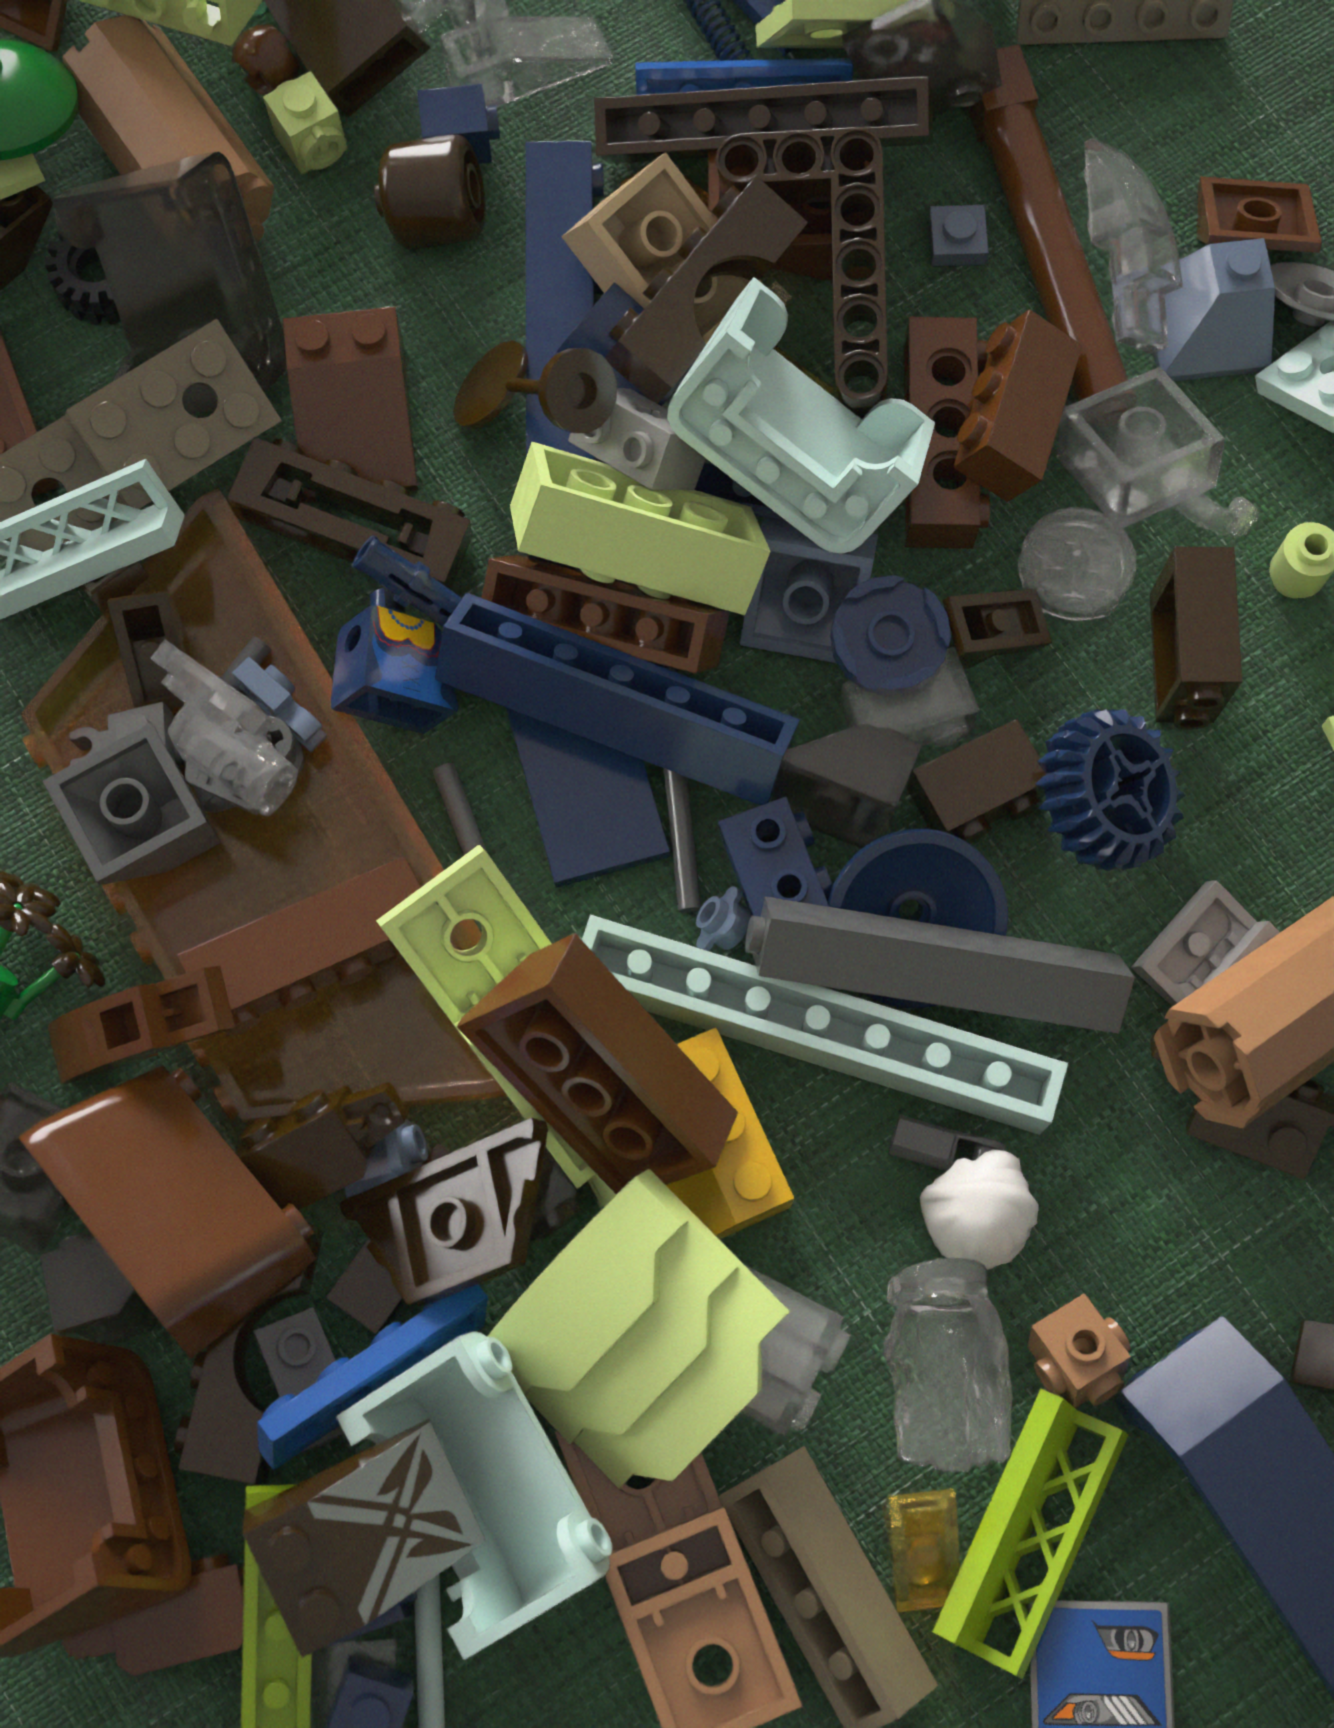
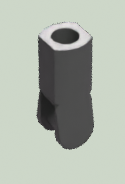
M899 1114L888 1154L948 1171L955 1163L953 1158L957 1144L974 1149L971 1160H976L988 1151H1006V1145L989 1138L955 1131Z

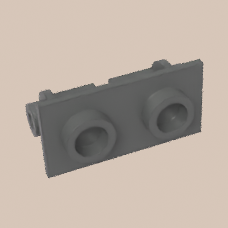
M314 1307L253 1332L279 1398L287 1394L297 1396L315 1384L323 1370L336 1361ZM341 1425L301 1452L313 1447L318 1449L340 1439V1435L345 1434Z

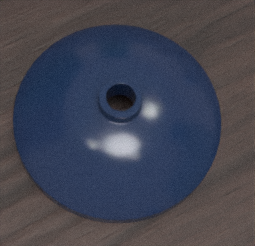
M902 830L887 834L869 843L858 851L843 867L833 884L827 902L829 907L1003 936H1006L1007 899L1000 878L992 865L976 848L966 841L937 830ZM905 901H918V909L913 915L908 917L899 915L900 906ZM864 993L881 1003L901 1008L936 1006V1004Z

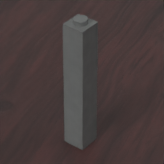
M766 896L761 916L752 915L750 918L745 943V950L747 953L753 954L758 976L1117 1034L1120 1032L1135 979L1119 954Z

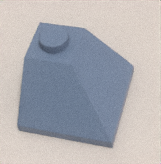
M1264 238L1208 244L1142 280L1140 287L1159 383L1257 373L1271 364L1275 285Z

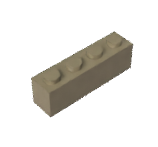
M805 1446L718 1496L844 1728H880L899 1719L938 1686Z

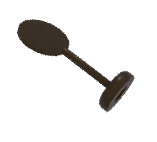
M511 340L502 342L489 350L473 366L457 393L453 409L455 422L467 430L480 428L493 420L508 405L515 393L538 395L543 414L554 426L568 433H590L600 428L611 416L617 400V381L611 365L603 355L587 348H568L559 352L544 366L539 380L523 379L527 370L528 354L524 346Z

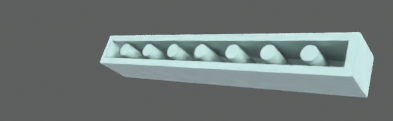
M594 915L589 917L582 941L648 1012L705 1030L717 1027L721 1035L1039 1135L1052 1123L1068 1066L1066 1062L822 986L758 976L756 966Z

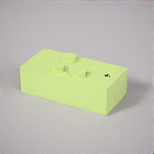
M531 442L510 504L519 552L579 568L586 576L599 582L613 583L615 579L636 584L641 591L656 598L668 599L671 595H675L745 615L771 552L750 506L696 490H651L606 463L535 442Z

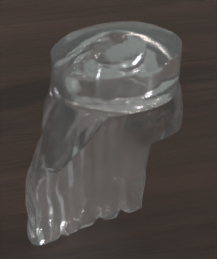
M949 1258L935 1259L905 1268L888 1282V1303L898 1307L894 1313L889 1333L884 1340L883 1351L892 1374L895 1391L894 1427L898 1457L902 1461L921 1467L931 1463L935 1470L945 1472H969L972 1465L986 1466L991 1459L996 1463L1005 1462L1010 1457L1012 1388L1009 1376V1352L999 1312L988 1298L986 1266L972 1259Z

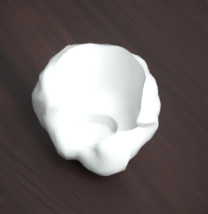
M1002 1150L985 1152L976 1160L957 1159L948 1171L937 1177L933 1184L927 1185L920 1196L925 1225L934 1245L950 1263L963 1270L986 1271L995 1266L1011 1262L1030 1237L1031 1228L1037 1224L1038 1203L1029 1192V1184L1021 1172L1020 1160L1013 1154Z

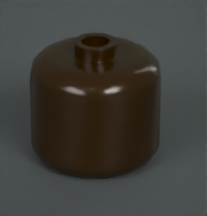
M445 135L394 143L385 149L379 163L378 183L374 189L375 203L379 215L385 218L391 235L400 246L413 250L468 242L477 239L481 235L486 219L484 183L475 151L465 137L461 135Z

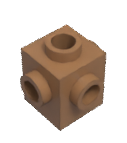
M1085 1293L1031 1326L1028 1349L1037 1360L1034 1363V1369L1048 1392L1057 1396L1061 1394L1068 1403L1076 1408L1087 1400H1090L1093 1406L1102 1404L1124 1387L1125 1383L1122 1378L1125 1377L1131 1358L1128 1353L1130 1351L1129 1341L1115 1320L1110 1317L1102 1318Z

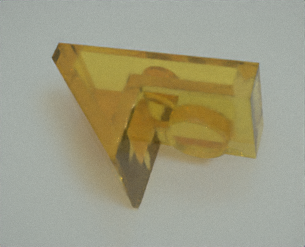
M954 1489L888 1496L882 1506V1514L890 1543L892 1587L897 1612L943 1607L960 1571L957 1508Z

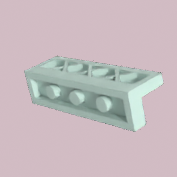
M147 459L0 522V555L7 556L6 567L0 570V619L175 545L185 515ZM140 482L154 502V505L140 510L117 503L119 490ZM110 494L109 500L102 498ZM82 507L105 514L103 526L90 531L67 524L70 511ZM60 516V521L54 520V518ZM113 517L119 519V520H116V521L112 522V518H113ZM32 528L55 535L54 548L42 552L19 545L21 533ZM12 537L11 542L5 540ZM64 538L70 540L68 542L63 543ZM16 559L21 561L15 564Z

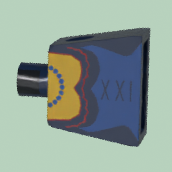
M387 588L377 589L370 594V606L342 626L338 633L331 710L425 734L458 711L454 687L435 680L442 633L435 623L407 615L405 607L393 600V592Z

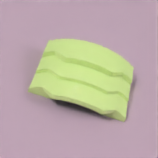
M648 1169L626 1185L584 1227L521 1295L487 1337L496 1338L508 1351L512 1361L511 1372L530 1403L569 1444L574 1441L614 1485L620 1489L633 1474L673 1481L762 1390L761 1341L790 1311Z

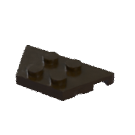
M529 1118L339 1202L341 1212L345 1218L357 1221L371 1240L366 1246L379 1265H383L388 1269L392 1284L407 1305L426 1306L525 1265L548 1134L546 1121Z

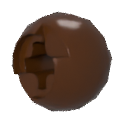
M269 24L255 25L241 33L233 45L231 57L232 64L238 63L246 72L247 77L244 79L246 83L262 95L275 91L285 81L295 80L299 75L301 60L299 56L297 58L294 57L285 46L289 41L285 35Z

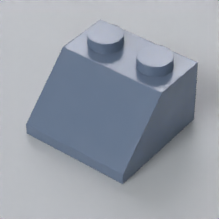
M764 517L761 530L771 552L744 616L740 645L836 663L833 658L830 640L834 616L849 591L870 579L878 535L871 534L862 545L851 552L833 553L819 547L786 520Z

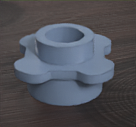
M732 886L721 898L717 896L710 897L702 905L696 918V925L701 929V934L696 943L697 948L709 951L715 944L723 950H729L742 940L747 932L751 912L739 903L742 898V891L739 888Z

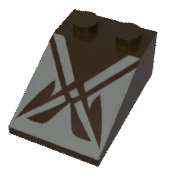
M430 1419L246 1509L244 1512L243 1536L301 1658L366 1626L486 1541Z

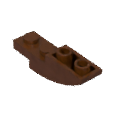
M221 966L203 967L159 983L138 985L79 1007L55 1019L48 1025L61 1085L158 1056V1052L235 1028Z

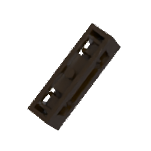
M254 437L227 497L235 518L353 563L355 556L367 539L375 535L379 538V541L411 563L415 564L420 561L429 567V575L450 590L472 540L471 520L464 518V512L454 505L437 500L433 501L432 505L412 498L409 490L395 482L380 480L379 484L358 477L355 469L340 461L328 459L324 464L308 458L301 448L282 439H273L272 443ZM302 487L313 491L318 501L399 531L400 535L397 542L400 543L401 549L388 545L389 536L304 504L307 496L303 494Z

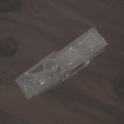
M1091 138L1084 142L1086 161L1084 178L1087 184L1089 206L1087 225L1091 236V244L1110 252L1109 274L1112 280L1114 305L1112 324L1116 334V341L1151 355L1169 347L1165 295L1183 288L1180 259L1174 233L1166 210L1154 186L1143 170L1126 153L1095 138Z

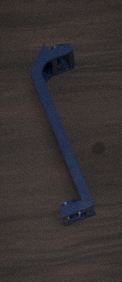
M1222 1315L1204 1329L1186 1336L1178 1343L1176 1350L1157 1364L1147 1367L1132 1376L1127 1381L1125 1387L1121 1389L1123 1394L1113 1402L1127 1423L1151 1434L1178 1463L1334 1699V1453L1286 1380Z

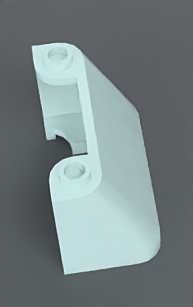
M753 277L736 298L677 388L668 406L667 418L669 424L680 439L819 547L833 553L851 552L862 545L918 485L935 422L914 405L902 399L891 398L880 401L862 419L845 407L773 349L786 330L788 313L785 304L779 297Z
M472 1332L457 1337L336 1416L351 1446L363 1440H371L379 1444L430 1419L486 1539L485 1542L452 1564L460 1581L446 1589L452 1602L462 1597L463 1616L458 1623L448 1628V1631L463 1660L606 1575L609 1570V1556L612 1553V1544L607 1531L598 1520L591 1518L511 1372L512 1361L508 1351L496 1338H488L479 1332Z

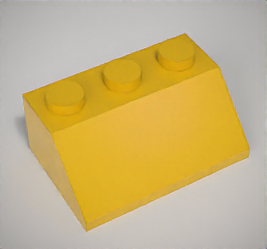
M717 1027L677 1045L738 1111V1114L716 1167L666 1186L720 1240L791 1208L794 1196Z

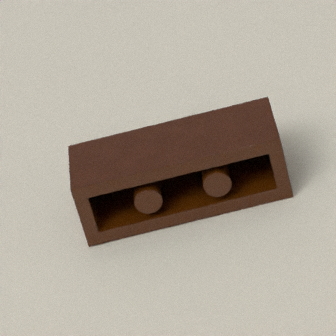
M1030 309L1010 324L1006 322L1000 324L986 344V352L989 353L984 371L980 374L972 388L971 395L975 400L970 416L962 424L957 435L960 447L953 468L1006 502L1041 482L1082 344Z

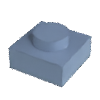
M985 205L930 206L928 229L931 266L986 265L989 252Z

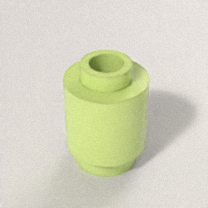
M1309 522L1294 527L1288 533L1272 558L1269 568L1273 585L1282 595L1289 598H1306L1322 589L1334 572V531L1325 525Z

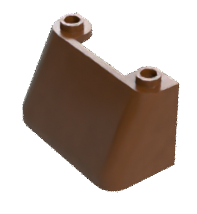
M160 1065L39 1121L20 1135L19 1139L154 1315L191 1359L316 1260L312 1250L305 1241L314 1232L292 1203H289L282 1210L200 1111L195 1102L203 1096L182 1068L179 1067L170 1074L163 1065Z
M50 1333L0 1368V1501L15 1587L0 1588V1657L11 1658L160 1603L181 1591L189 1583L192 1571L153 1379L144 1361L136 1353L124 1347Z

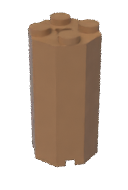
M121 15L95 22L84 33L90 42L80 52L73 45L63 55L62 63L71 72L76 82L79 96L78 114L173 249L183 253L191 264H200L210 257L237 248L245 249L255 245L264 235L262 223L269 217L274 185L160 28L154 24L150 27L145 20L129 15Z
M1334 896L1168 1010L1164 1019H1169L1168 1022L1159 1027L1154 1036L1168 1082L1180 1094L1190 1088L1202 1100L1193 1107L1206 1120L1244 1128L1334 1062Z

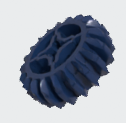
M1096 709L1081 714L1080 717L1068 720L1064 725L1058 727V733L1045 741L1049 753H1046L1044 757L1037 761L1046 773V776H1043L1035 785L1045 791L1046 801L1038 809L1049 811L1052 822L1047 831L1061 833V850L1076 851L1078 864H1094L1096 870L1104 869L1105 871H1111L1119 868L1127 870L1139 867L1141 863L1156 858L1157 855L1164 853V845H1167L1169 841L1176 838L1173 826L1184 819L1176 803L1185 797L1186 794L1176 787L1175 780L1183 771L1173 769L1169 761L1174 749L1161 747L1159 744L1160 730L1146 729L1144 716H1129L1126 709H1105L1102 711Z

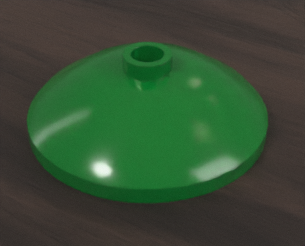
M0 39V161L35 153L54 143L71 127L79 108V96L75 79L60 60L33 45L6 39Z

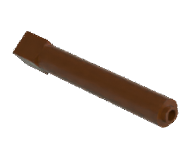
M1020 44L968 55L961 92L978 142L986 141L1047 321L1082 344L1070 385L1079 415L1084 419H1093L1096 423H1106L1115 420L1125 413L1126 406L1133 400L1134 394L1035 114L1038 96Z

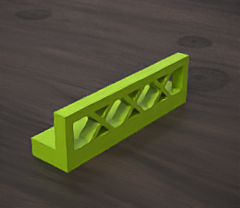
M1040 1389L935 1624L933 1633L1023 1679L1126 1442L1128 1434L1125 1431L1080 1412L1064 1398ZM1077 1427L1104 1438L1105 1441L1095 1463L1074 1471L1067 1450ZM1061 1466L1064 1475L1055 1478ZM1087 1480L1085 1487L1081 1493L1079 1483ZM1069 1488L1075 1505V1510L1069 1523L1047 1531L1041 1513L1047 1496ZM1033 1527H1035L1037 1536L1029 1539ZM1061 1540L1055 1553L1052 1544ZM1042 1548L1049 1568L1045 1579L1041 1585L1021 1592L1014 1572L1019 1559L1025 1554ZM1008 1588L1010 1597L1002 1600L1004 1593ZM1034 1602L1031 1611L1028 1614L1026 1604ZM1015 1609L1022 1631L1011 1657L987 1646L983 1641L994 1617Z

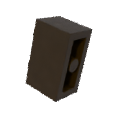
M1015 719L912 770L906 789L929 829L946 832L971 844L991 831L990 823L1008 814L1013 821L1018 820L1037 810L1043 804L1041 798L1044 796L1045 791L1037 787L1035 783L1043 776H1046V773L1037 762L1040 759L1019 721Z

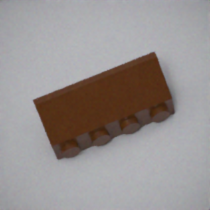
M576 933L526 957L467 1012L458 1023L457 1028L616 1195L636 1176L648 1169L665 1185L716 1167L738 1111Z

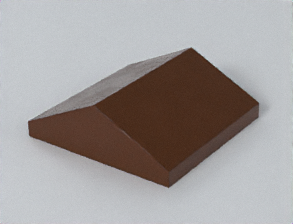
M1200 176L1198 184L1197 239L1208 245L1264 238L1267 249L1320 252L1322 241L1309 184Z

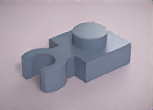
M248 657L232 672L242 693L267 716L278 717L284 721L292 731L293 737L307 751L313 752L327 738V735L321 730L322 724L310 712L293 700L291 694L296 690L295 687L276 667L270 665L266 670H263Z

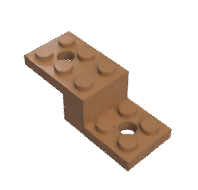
M556 1431L557 1440L581 1500L591 1518L598 1520L602 1524L611 1540L612 1553L609 1556V1570L605 1576L662 1728H754L802 1707L726 1510L722 1507L702 1453L700 1452L673 1481L655 1478L653 1483L644 1489L630 1488L626 1484L618 1489L574 1441L569 1444ZM709 1644L722 1646L732 1657V1671L729 1677L718 1685L702 1683L697 1679L692 1669V1662L696 1652Z

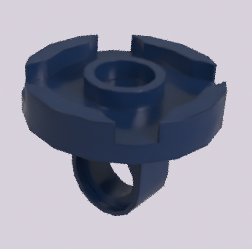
M891 575L870 578L849 591L843 603L836 610L830 633L833 658L846 678L864 691L884 696L911 693L932 679L944 662L950 643L951 632L947 612L936 595L927 588L923 591L914 584L904 582L905 578Z

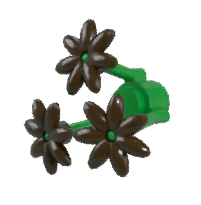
M0 870V956L12 933L16 932L19 936H25L29 930V925L41 932L50 934L46 936L47 940L61 954L52 960V968L20 994L15 990V987L18 985L16 976L0 965V1019L5 1015L12 1020H17L32 1000L61 977L68 979L75 972L78 973L87 987L92 986L93 983L103 987L105 985V977L98 968L99 959L87 951L83 952V942L78 935H70L61 925L51 924L48 918H46L55 915V907H59L61 904L59 898L53 893L41 889L38 884H24L23 880L16 874H9Z

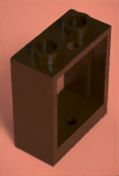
M1174 546L1149 593L1156 722L1174 723V726L1178 729L1194 730L1214 723L1242 683L1234 547Z

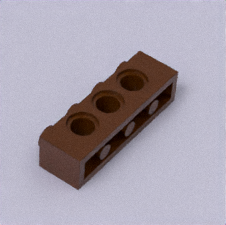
M909 317L903 345L904 400L914 405L934 421L935 426L919 483L905 498V547L973 549L979 528H988L989 494H980V484L953 468L960 447L957 436L944 437L935 431L938 428H949L958 434L962 424L970 416L975 400L971 395L972 388L978 379V374L984 371L987 362L986 340H977V318ZM949 378L957 385L945 386L938 383L935 379ZM950 479L957 483L959 488L954 490L944 489L935 481Z
M519 555L489 558L482 598L629 655L693 673L718 667L730 613L728 610L671 595L668 599L656 598L641 591L637 585L617 580L613 583L599 582L589 578L582 571Z

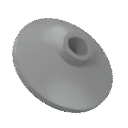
M1280 262L1271 265L1275 296L1293 309L1292 316L1296 320L1310 326H1322L1325 320L1334 321L1333 270L1301 262Z

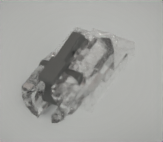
M164 640L150 659L166 674L161 684L185 702L167 730L178 753L183 760L187 761L185 780L192 786L253 815L260 813L263 816H270L289 796L298 776V769L285 759L265 737V734L274 722L252 700L167 640Z

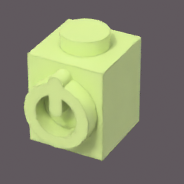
M311 71L295 80L283 82L275 91L263 96L275 136L301 175L311 169L318 170L330 166L341 157L344 151L348 150L338 110Z

